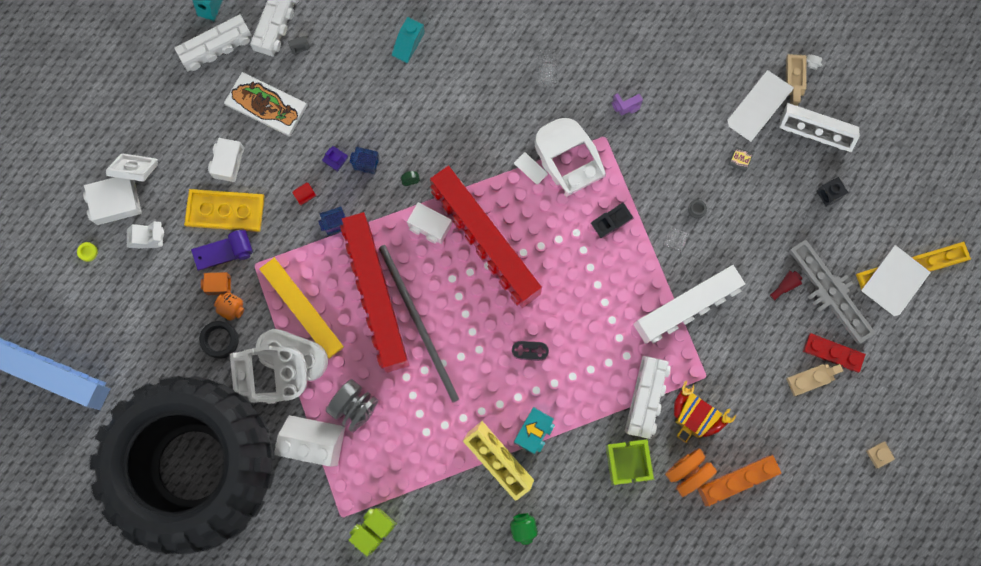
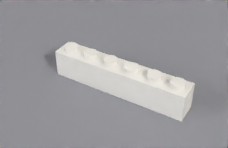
M734 265L637 320L633 325L645 344L650 341L654 344L663 338L661 336L663 333H673L679 329L677 325L683 322L686 325L695 319L693 316L697 313L701 316L711 310L709 306L713 304L718 306L725 302L726 296L731 295V297H734L742 292L740 288L745 285V282Z

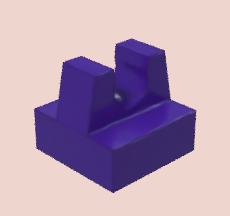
M332 146L325 153L322 162L338 172L349 157Z

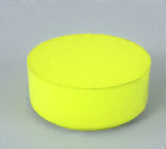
M90 242L82 243L77 249L78 257L85 262L94 260L98 254L97 247Z

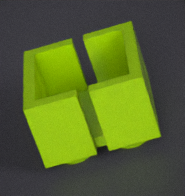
M648 439L630 441L627 443V447L626 442L605 446L611 486L632 483V480L633 482L654 480Z
M380 508L370 509L363 517L365 519L362 525L357 524L349 533L351 535L349 541L365 556L371 555L381 544V539L383 537L386 538L397 525Z

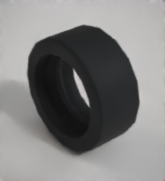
M213 321L205 325L201 330L199 343L206 354L213 358L222 359L235 352L238 347L239 337L235 328L228 323ZM215 329H224L230 335V343L222 351H215L208 344V337Z

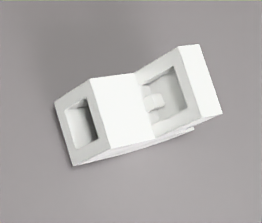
M154 221L148 226L132 224L127 228V247H162L164 229L161 227V222Z

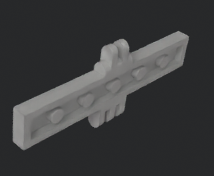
M806 239L789 250V253L817 289L807 297L813 299L817 296L818 299L812 302V304L815 306L819 302L822 303L817 308L818 312L829 306L858 345L873 336L875 331L847 295L849 292L848 287L853 285V282L850 281L845 285L843 281L849 277L845 275L842 278L839 276L834 278Z

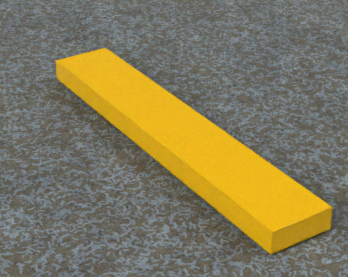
M965 242L911 257L930 272L971 260ZM878 267L856 274L861 290Z
M275 257L259 268L314 341L325 349L328 359L344 348Z

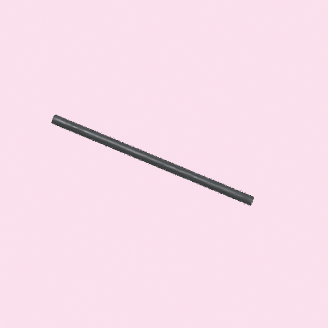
M386 245L380 246L379 250L450 399L454 403L460 399Z

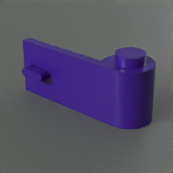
M246 230L234 231L228 235L227 239L191 249L198 271L236 259L245 260L250 258V254L253 253Z

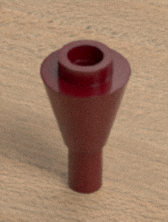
M789 270L778 288L770 294V297L775 301L783 293L802 285L801 280L803 278L798 272Z

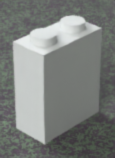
M114 177L84 185L85 192H83V197L89 207L87 216L95 224L100 225L142 214L135 180Z

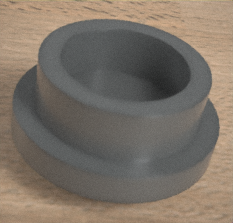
M694 200L689 204L688 212L693 218L699 219L707 213V206L701 200Z

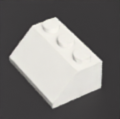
M289 415L277 436L274 454L325 466H338L345 426Z

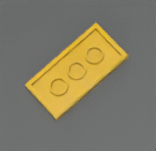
M189 189L184 225L186 227L260 232L265 195Z

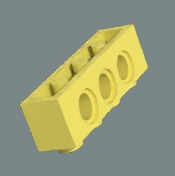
M483 421L467 432L463 442L515 501L531 490L534 479Z

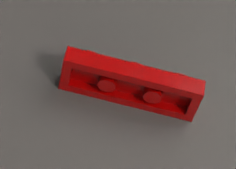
M809 333L803 349L805 353L836 365L840 364L842 367L857 373L860 372L866 355L812 333Z

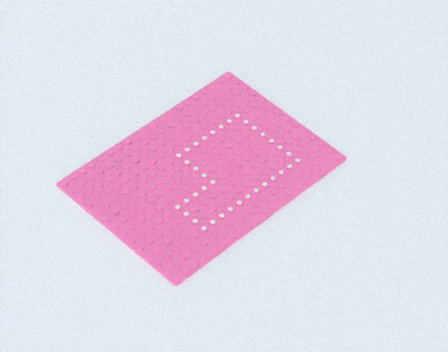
M606 137L592 141L596 146L606 176L568 197L564 195L565 191L560 184H555L549 173L537 185L519 168L466 187L542 286L541 295L523 308L520 305L516 306L510 298L512 295L509 290L505 291L501 287L499 277L489 271L487 268L488 263L485 259L481 260L474 244L470 245L464 237V231L457 229L453 223L452 215L448 216L444 212L440 200L436 201L434 198L421 204L452 220V226L442 244L438 242L436 244L426 239L425 235L421 233L417 235L409 230L410 227H408L407 221L416 205L369 222L410 365L408 367L387 373L384 368L381 369V366H379L376 355L380 353L379 350L374 348L371 339L374 332H371L367 325L366 317H369V314L362 307L361 298L364 297L357 289L355 280H358V277H355L350 262L353 259H350L347 253L345 243H348V241H345L342 232L275 256L276 260L344 346L342 350L328 359L327 369L320 378L307 381L305 391L299 396L306 418L343 426L342 422L345 415L336 420L326 412V408L341 387L351 379L362 387L360 397L369 392L371 394L369 400L373 397L379 400L373 414L363 426L359 427L354 433L348 430L349 425L345 427L338 466L323 465L341 517L352 515L482 465V462L463 442L467 432L481 421L485 423L506 449L513 453L523 449L514 444V441L533 407L554 418L552 423L555 427L550 435L546 434L542 441L630 408L643 355L669 362L668 366L671 367L669 376L665 377V394L682 388L684 381H687V385L706 378L705 370L683 322L677 325L679 329L673 333H663L661 335L663 338L654 344L651 341L645 344L633 325L637 320L672 301L674 297ZM584 143L552 158L563 177L593 161L594 158ZM541 160L535 161L543 168ZM624 202L634 219L601 239L591 222ZM382 245H386L460 399L454 403L450 399L379 250V247ZM274 257L256 263L254 267L275 328L315 342L259 269ZM518 341L542 342L547 345L549 353L546 359L542 361L519 360L512 355V346ZM521 345L518 349H515L520 356L523 352H529V350L523 349ZM538 347L537 350H531V352L538 353L539 357L542 356V353H545L542 347Z

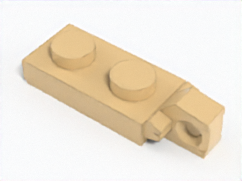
M788 54L786 56V83L794 87L789 95L790 104L798 106L799 102H801V96H804L806 90V55Z
M822 364L786 379L793 396H797L831 383V381L835 380L833 375L843 372L840 364L831 368L829 364Z

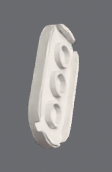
M271 329L260 335L257 340L256 348L275 346L297 349L303 355L306 363L307 381L320 378L327 369V353L318 343L279 329ZM273 354L258 355L260 362L264 366L274 369Z

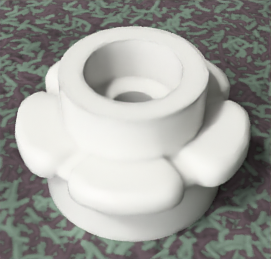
M808 55L806 67L817 70L818 67L822 66V58Z

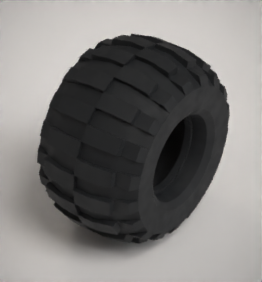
M181 376L163 378L159 380L160 383L158 384L148 383L133 391L134 397L129 401H119L109 412L112 414V420L108 426L100 425L95 440L100 442L97 455L90 454L89 470L96 471V481L90 485L94 499L102 501L104 505L103 508L105 510L101 514L112 527H119L122 530L120 535L134 545H142L151 552L165 555L203 552L216 548L223 542L235 538L246 529L247 523L253 517H257L265 504L263 499L267 489H271L274 474H271L272 460H275L274 446L270 443L267 434L269 429L263 417L255 411L250 401L230 387L197 376L183 378ZM188 432H203L212 436L221 445L224 456L223 472L217 487L208 496L197 500H185L173 495L164 485L160 475V461L164 450L172 440Z

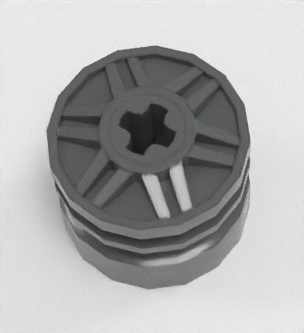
M353 379L341 387L326 408V412L336 420L345 415L342 425L345 427L349 425L348 430L352 433L368 421L379 401L375 397L369 400L371 396L369 392L360 397L362 387Z

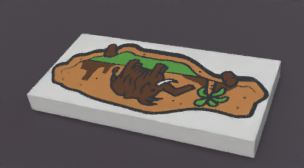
M243 72L224 102L226 106L287 136L292 134L307 107V103Z

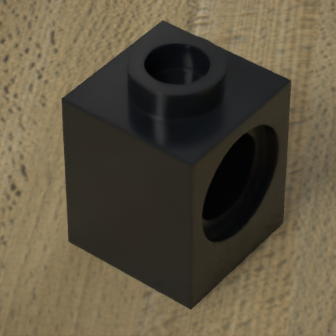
M839 177L823 184L816 191L825 207L848 194Z

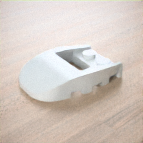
M560 118L546 124L537 132L534 143L537 154L541 158L542 166L550 174L555 184H560L564 189L566 197L606 176L596 146L575 120ZM584 142L594 160L562 177L552 158Z
M262 346L242 352L230 353L233 390L249 399L250 402H267V404H272L283 400H292L300 396L306 389V363L303 355L295 348ZM273 354L276 392L255 393L252 355Z

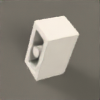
M218 138L217 143L213 147V160L210 161L208 171L213 178L236 182L244 150L241 142Z
M418 202L407 224L410 227L409 230L417 235L421 233L430 242L442 244L452 226V220Z

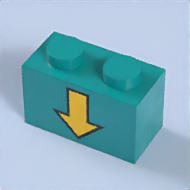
M533 407L514 444L533 455L536 451L540 453L546 443L542 441L546 434L550 435L555 427L552 423L554 418Z

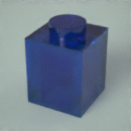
M356 147L355 152L351 153L350 163L354 170L375 174L380 156L377 151Z
M341 206L319 213L321 220H318L322 231L325 230L327 235L341 231L340 225H343L341 218H345Z

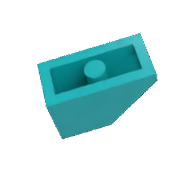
M409 17L406 18L398 32L392 52L393 57L406 63L410 61L425 34L424 24Z

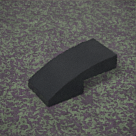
M622 202L608 213L605 212L591 224L602 239L633 220L634 217L624 202Z

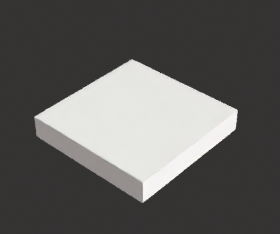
M121 153L106 169V176L144 182L157 167L158 160L156 158Z

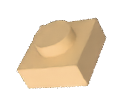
M886 442L866 450L875 468H880L895 460Z

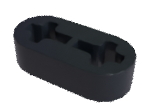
M518 341L512 346V355L519 360L542 361L546 359L549 353L547 345L542 342ZM521 345L523 349L529 350V352H523L520 356L515 349H518ZM538 347H542L545 353H542V356L539 357L538 353L531 352V350H537Z

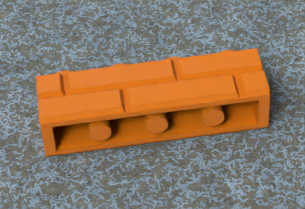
M770 455L703 484L697 489L704 505L710 506L717 503V501H722L782 473L774 456Z

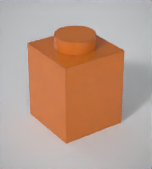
M227 272L204 273V279H201V289L207 295L231 293V275Z

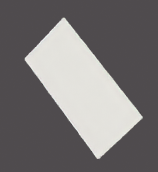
M767 70L729 117V127L751 142L794 87Z

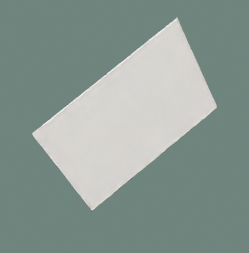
M895 245L861 291L893 316L901 314L931 272Z

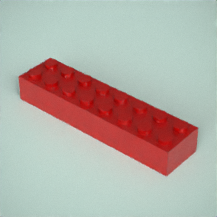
M448 165L431 177L430 189L432 190V196L436 201H441L442 208L448 216L452 215L453 223L459 231L461 229L464 231V237L470 245L474 244L479 258L487 261V268L493 275L496 274L499 277L501 287L505 291L509 290L512 295L510 298L516 306L520 305L523 308L540 296L542 291L540 283L451 167Z
M362 212L341 218L343 225H340V229L345 241H348V243H345L346 250L350 259H353L350 262L355 277H358V280H355L356 286L364 297L361 298L362 307L369 314V317H366L367 325L371 332H374L371 339L374 348L379 350L380 353L376 355L379 366H381V369L384 368L387 373L408 367L410 365L367 217Z

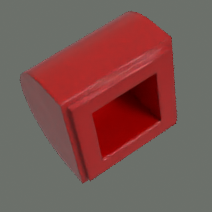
M307 182L292 191L300 206L316 197L315 192Z

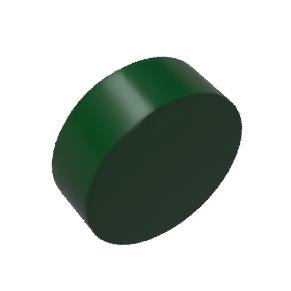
M416 171L406 172L400 177L403 186L417 184L420 181L419 173Z

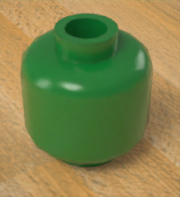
M528 513L517 514L510 522L512 537L516 542L527 545L532 543L533 539L537 537L538 530L535 518L529 516Z

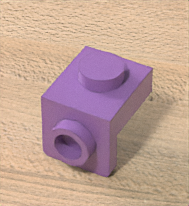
M617 93L613 97L612 106L616 112L619 111L621 116L628 112L632 114L640 109L643 99L638 94L623 102Z

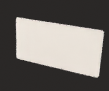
M525 152L514 162L537 185L548 175Z

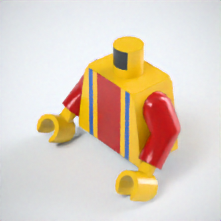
M687 381L683 382L682 390L674 401V416L677 418L675 423L682 427L677 434L680 440L687 443L692 434L697 438H707L718 433L728 423H732L735 420L736 415L733 418L727 416L731 409H727L723 417H721V412L693 394L694 384L692 388L687 389L685 387Z

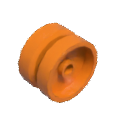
M700 448L682 457L665 473L670 482H676L683 478L676 486V490L681 497L696 490L717 472L712 463H705L698 467L706 458V455Z

